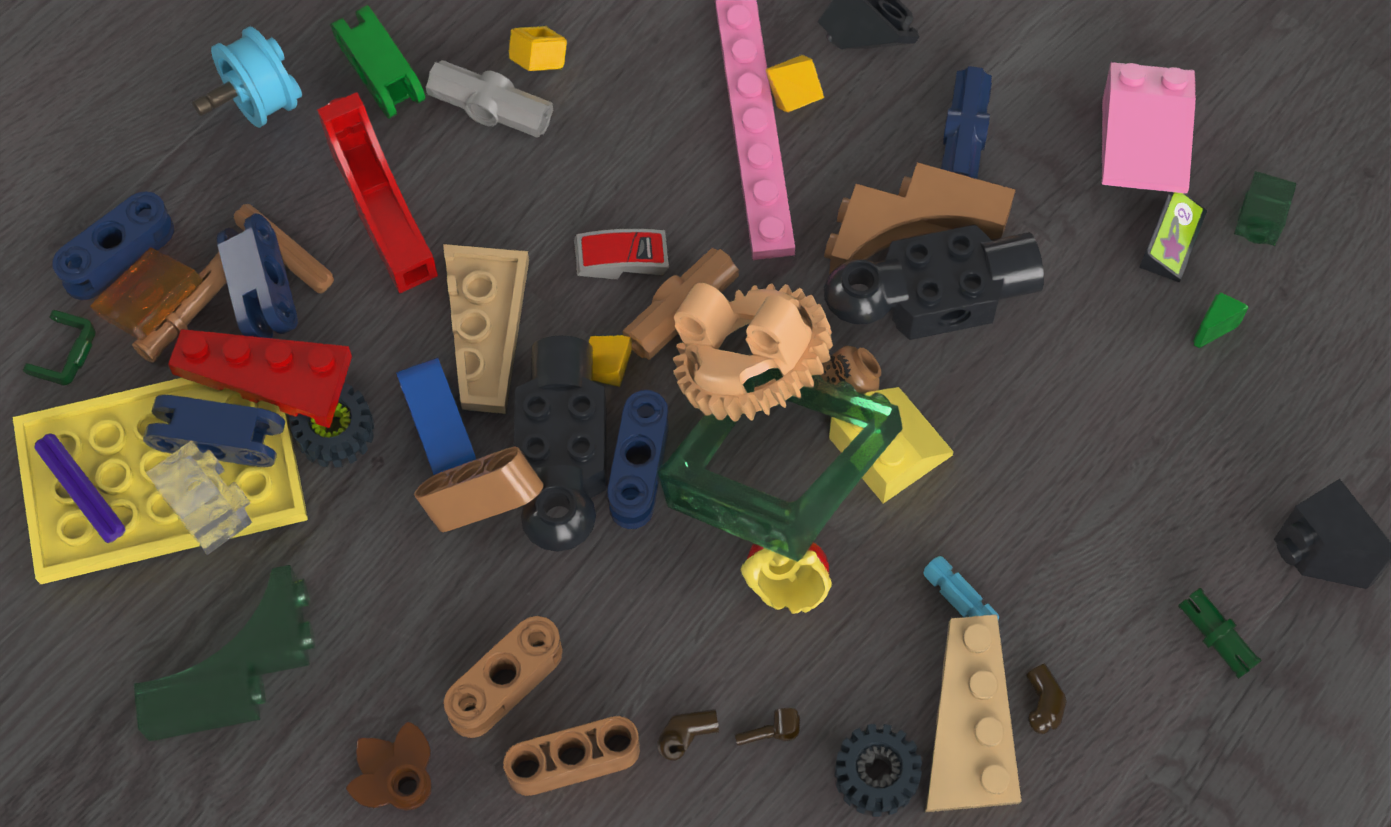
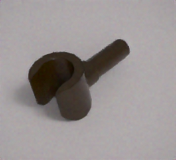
M794 708L776 709L774 711V725H766L735 734L737 745L765 738H775L783 741L794 740L800 732V716Z

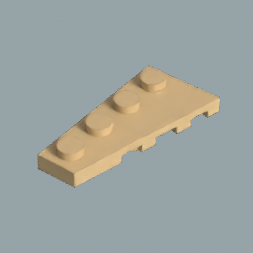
M443 244L462 410L506 414L529 264L528 251Z
M997 615L951 618L948 625L925 812L1019 804L1021 802L998 617Z

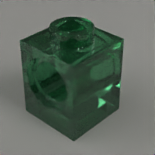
M1255 171L1245 193L1234 234L1245 237L1252 243L1275 246L1285 227L1297 183Z

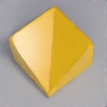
M546 26L514 28L511 30L509 58L528 71L561 69L565 62L567 40Z
M800 55L765 69L776 106L784 112L793 111L824 98L813 60L807 56Z

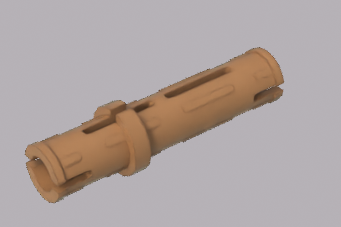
M219 252L167 308L162 307L155 314L157 319L132 344L134 350L148 362L154 363L162 351L179 336L181 329L188 330L187 325L226 284L227 281Z

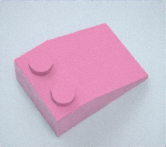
M1110 63L1102 99V185L1188 193L1196 101L1195 71L1180 68L1144 66L1134 63Z

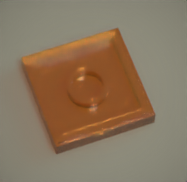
M150 247L90 307L102 319L142 341L203 280L194 269Z

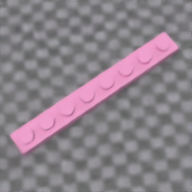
M714 0L753 260L795 256V242L770 83L765 71L767 64L757 1Z

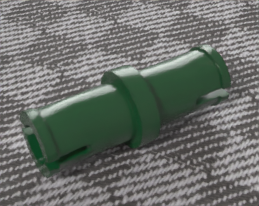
M1202 588L1196 590L1189 596V599L1183 600L1178 605L1180 610L1184 611L1204 635L1203 643L1208 648L1214 647L1234 671L1238 679L1249 672V668H1254L1262 661L1235 631L1236 623L1231 618L1225 619L1204 594Z

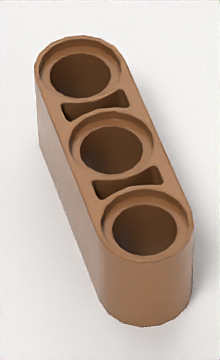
M514 446L435 474L424 481L416 489L414 495L440 532H447L523 506L533 500L542 491L544 485L519 447Z
M616 716L520 742L506 752L503 760L504 771L514 791L521 795L530 796L625 770L638 760L640 754L638 730L635 724L628 718ZM615 735L626 736L631 741L627 749L621 752L609 750L606 747V743ZM569 748H579L585 752L581 762L575 765L565 764L560 758L563 752ZM531 760L539 764L538 771L529 778H521L514 774L516 767L523 761Z

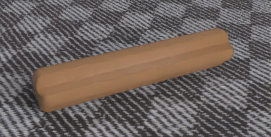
M244 204L235 212L233 217L236 220V225L245 231L244 223L246 218L255 213L263 217L265 216L251 204ZM266 218L276 234L284 265L314 291L324 293L334 282L332 272Z

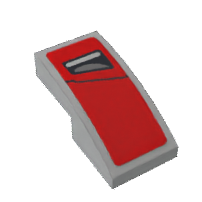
M612 229L577 234L574 238L577 276L618 280L623 272L663 276L669 268L665 230Z

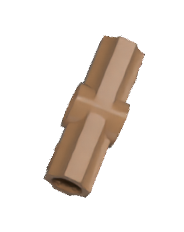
M711 248L681 277L674 275L667 279L655 293L652 304L623 330V336L631 337L632 350L641 358L644 357L650 360L678 334L675 328L674 315L693 286L697 283H705L715 287L722 293L739 277V269L735 266L731 257L724 251Z

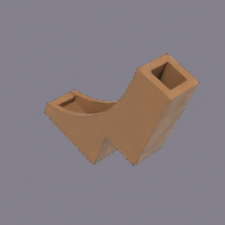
M918 162L912 178L904 176L899 195L856 184L851 199L844 197L841 202L837 216V222L842 223L839 234L831 233L828 239L824 257L831 259L829 274L838 265L847 261L868 259L875 253L889 247L891 242L971 225H976L991 240L1002 238L1011 211L1015 189Z

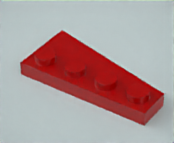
M181 329L168 365L175 376L219 391L226 388L238 392L242 399L258 403L261 400L278 406L280 412L295 417L298 414L314 418L316 424L330 428L352 354L349 346Z

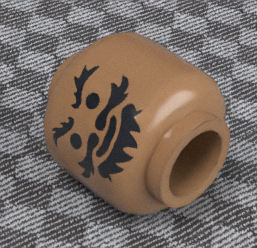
M843 346L830 356L828 362L822 363L824 373L822 375H815L817 381L815 391L819 399L829 407L833 405L841 410L866 392L879 389L881 368L875 357L865 348L857 349L854 346Z

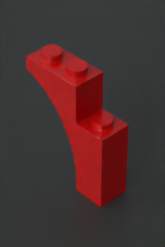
M358 93L333 99L326 106L317 109L331 155L352 193L358 215L399 294L438 277L433 255L399 190Z

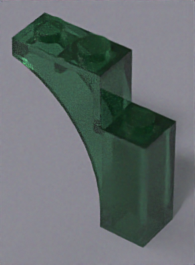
M291 565L272 568L266 591L255 613L244 628L218 652L187 670L171 676L134 684L138 729L149 742L261 720L259 704L266 702L265 688L261 675L310 665L308 650L315 648V639L311 622H304L302 607L309 606V595L305 579L298 580Z

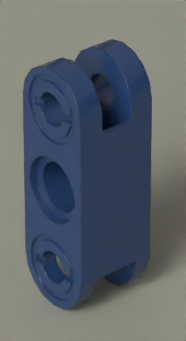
M147 191L138 192L130 196L55 253L52 260L53 269L57 277L62 280L68 295L78 300L92 299L170 241L174 233V224L162 199L155 193ZM120 243L118 246L108 249L111 245ZM89 280V283L85 285H79L80 283Z
M255 213L245 219L244 232L239 234L233 228H226L220 231L217 235V246L236 321L242 335L273 338V330L278 334H285L295 329L298 318L276 234L266 218Z
M651 390L638 391L626 400L608 484L610 515L616 524L626 529H637L644 526L653 515L668 438L667 403L660 394ZM636 454H642L649 458L646 463L635 465L628 461V459Z
M158 395L152 406V414L156 418L170 424H149L146 427L143 441L149 447L165 453L255 467H271L275 464L277 453L272 448L263 444L265 435L281 434L285 427V420L277 413L261 408L174 395Z

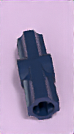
M968 66L964 70L957 71L952 107L948 108L943 137V145L946 146L941 169L975 179L978 177L981 150L985 148L990 114L987 113V107L990 100L992 75L987 74L983 68Z

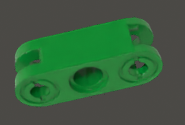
M368 5L355 11L359 25L351 29L343 18L330 24L333 35L342 52L388 119L397 115L395 104L409 97L416 103L426 99L416 74Z

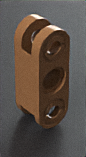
M540 616L529 617L523 620L450 687L445 695L444 708L455 732L468 738L482 736L557 667L561 661L563 651L559 631L552 621ZM537 644H543L542 646H539V647H533L534 645H537ZM508 669L516 673L514 679L508 684L500 685L492 681L495 674L501 670ZM467 707H475L474 710L464 711Z

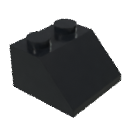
M1340 479L1296 505L1274 538L1280 556L1287 564L1294 565L1302 576L1367 589L1377 581L1391 563V542Z

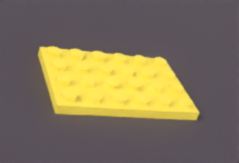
M178 378L13 417L35 579L40 585L308 520L288 416L286 413L280 412L279 407L261 400L258 403L242 399L240 393L226 388L219 391L184 378ZM158 395H174L261 408L277 413L285 420L284 430L281 434L265 435L263 443L277 453L275 464L271 467H255L170 454L149 447L143 441L146 427L152 423L170 424L156 418L152 414L151 410L155 398ZM46 434L56 435L125 526V533L114 542L107 543L102 539L34 449L35 443Z

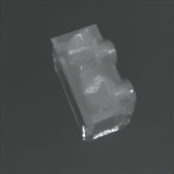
M191 440L147 471L146 474L158 493L206 555H208L252 523L245 510V507L251 503L236 482L227 486L219 475L225 470L209 449L202 454Z

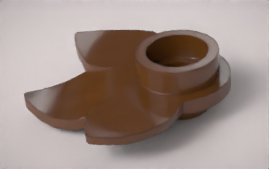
M406 722L398 732L394 744L390 741L376 738L358 739L356 754L359 768L363 774L352 780L346 787V790L356 802L369 808L391 804L401 810H413L427 801L431 793L432 783L425 769L431 756V749L423 732L411 722ZM412 780L416 782L417 786L413 793L406 795L400 792V787L405 781Z

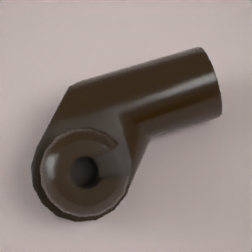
M1041 664L1026 674V677L1039 696L1038 709L1029 713L1028 721L1035 732L1045 734L1050 728L1056 729L1062 723L1067 700L1065 693L1047 665Z
M716 709L673 716L658 738L657 748L659 753L668 760H678L684 755L696 735L718 733Z

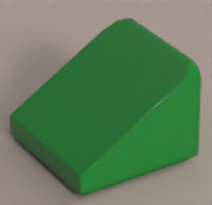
M1221 292L1219 295L1216 294L1195 335L1193 346L1201 348L1237 328L1248 310V305Z

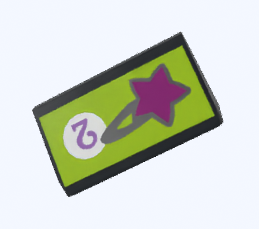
M1169 192L1139 268L1180 282L1207 210L1185 193Z

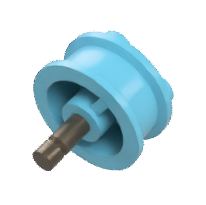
M249 26L242 30V38L228 46L221 43L212 46L213 61L224 84L207 93L206 96L192 101L199 116H203L212 111L213 108H217L233 99L244 116L254 126L260 128L267 123L268 115L281 108L287 111L296 108L297 99L302 96V92L292 75L287 74L281 63L285 57L276 40L272 37L266 40L258 30Z

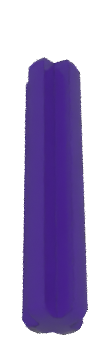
M46 434L42 439H39L35 443L34 449L102 539L107 543H112L121 537L126 531L125 526L56 435Z

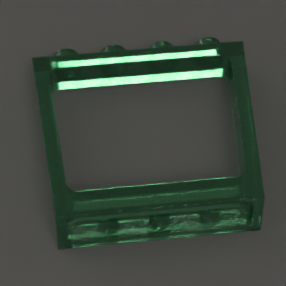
M771 368L761 374L750 377L743 383V386L747 393L754 392V387L765 384L774 378L778 381L783 376L779 368ZM812 375L814 386H803L800 389V399L791 396L786 401L864 429L804 494L794 502L784 501L706 470L705 468L737 422L731 420L728 415L723 420H718L713 413L709 416L704 415L658 471L667 506L798 562L803 558L840 504L903 429L899 408L897 405L891 404L888 398L881 393L875 392L871 396L856 392L855 388L846 381H840L835 385L823 381L820 375Z

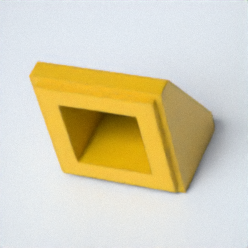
M623 335L590 336L589 343L593 347L592 380L620 387L632 351L631 337Z

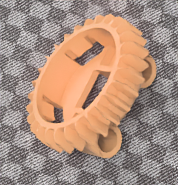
M697 283L674 315L675 328L683 343H679L676 346L680 355L673 357V361L677 366L673 372L682 393L685 394L693 407L699 408L705 416L713 413L718 420H723L728 415L734 422H737L742 414H746L747 418L753 420L756 412L762 410L769 416L771 407L780 404L786 408L785 400L791 396L800 399V389L803 386H814L812 375H822L824 373L822 363L830 360L829 349L833 346L830 336L832 333L831 327L822 306L816 303L812 295L806 297L801 288L792 293L789 285L786 284L779 291L775 289L773 284H769L766 289H758L757 285H755L748 291L746 296L740 290L736 291L735 300L729 302L715 287L705 283ZM749 324L745 340L753 355L719 350V347L729 334ZM779 368L783 376L778 381L774 378L765 384L754 387V392L747 393L743 386L747 379L761 374L768 369Z

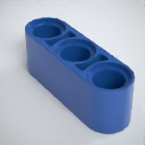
M438 357L396 372L433 475L476 460L471 442Z

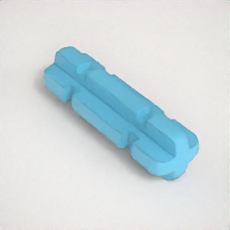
M938 556L927 564L923 572L924 576L934 587L940 586L941 590L939 592L963 617L997 615L999 620V614L989 604H982L983 598L959 573H952L953 567L944 557Z

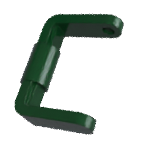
M52 310L49 317L53 321L82 329L79 337L76 338L61 373L28 363L25 364L23 371L36 378L60 385H68L73 381L78 369L82 368L93 346L91 342L96 331L88 319Z

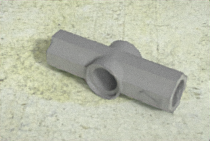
M443 60L439 63L435 62L429 72L426 85L427 95L463 108L470 118L482 125L495 126L499 122L538 138L541 134L544 135L550 124L553 112L552 102L516 89L509 79L497 72L485 71L480 75Z

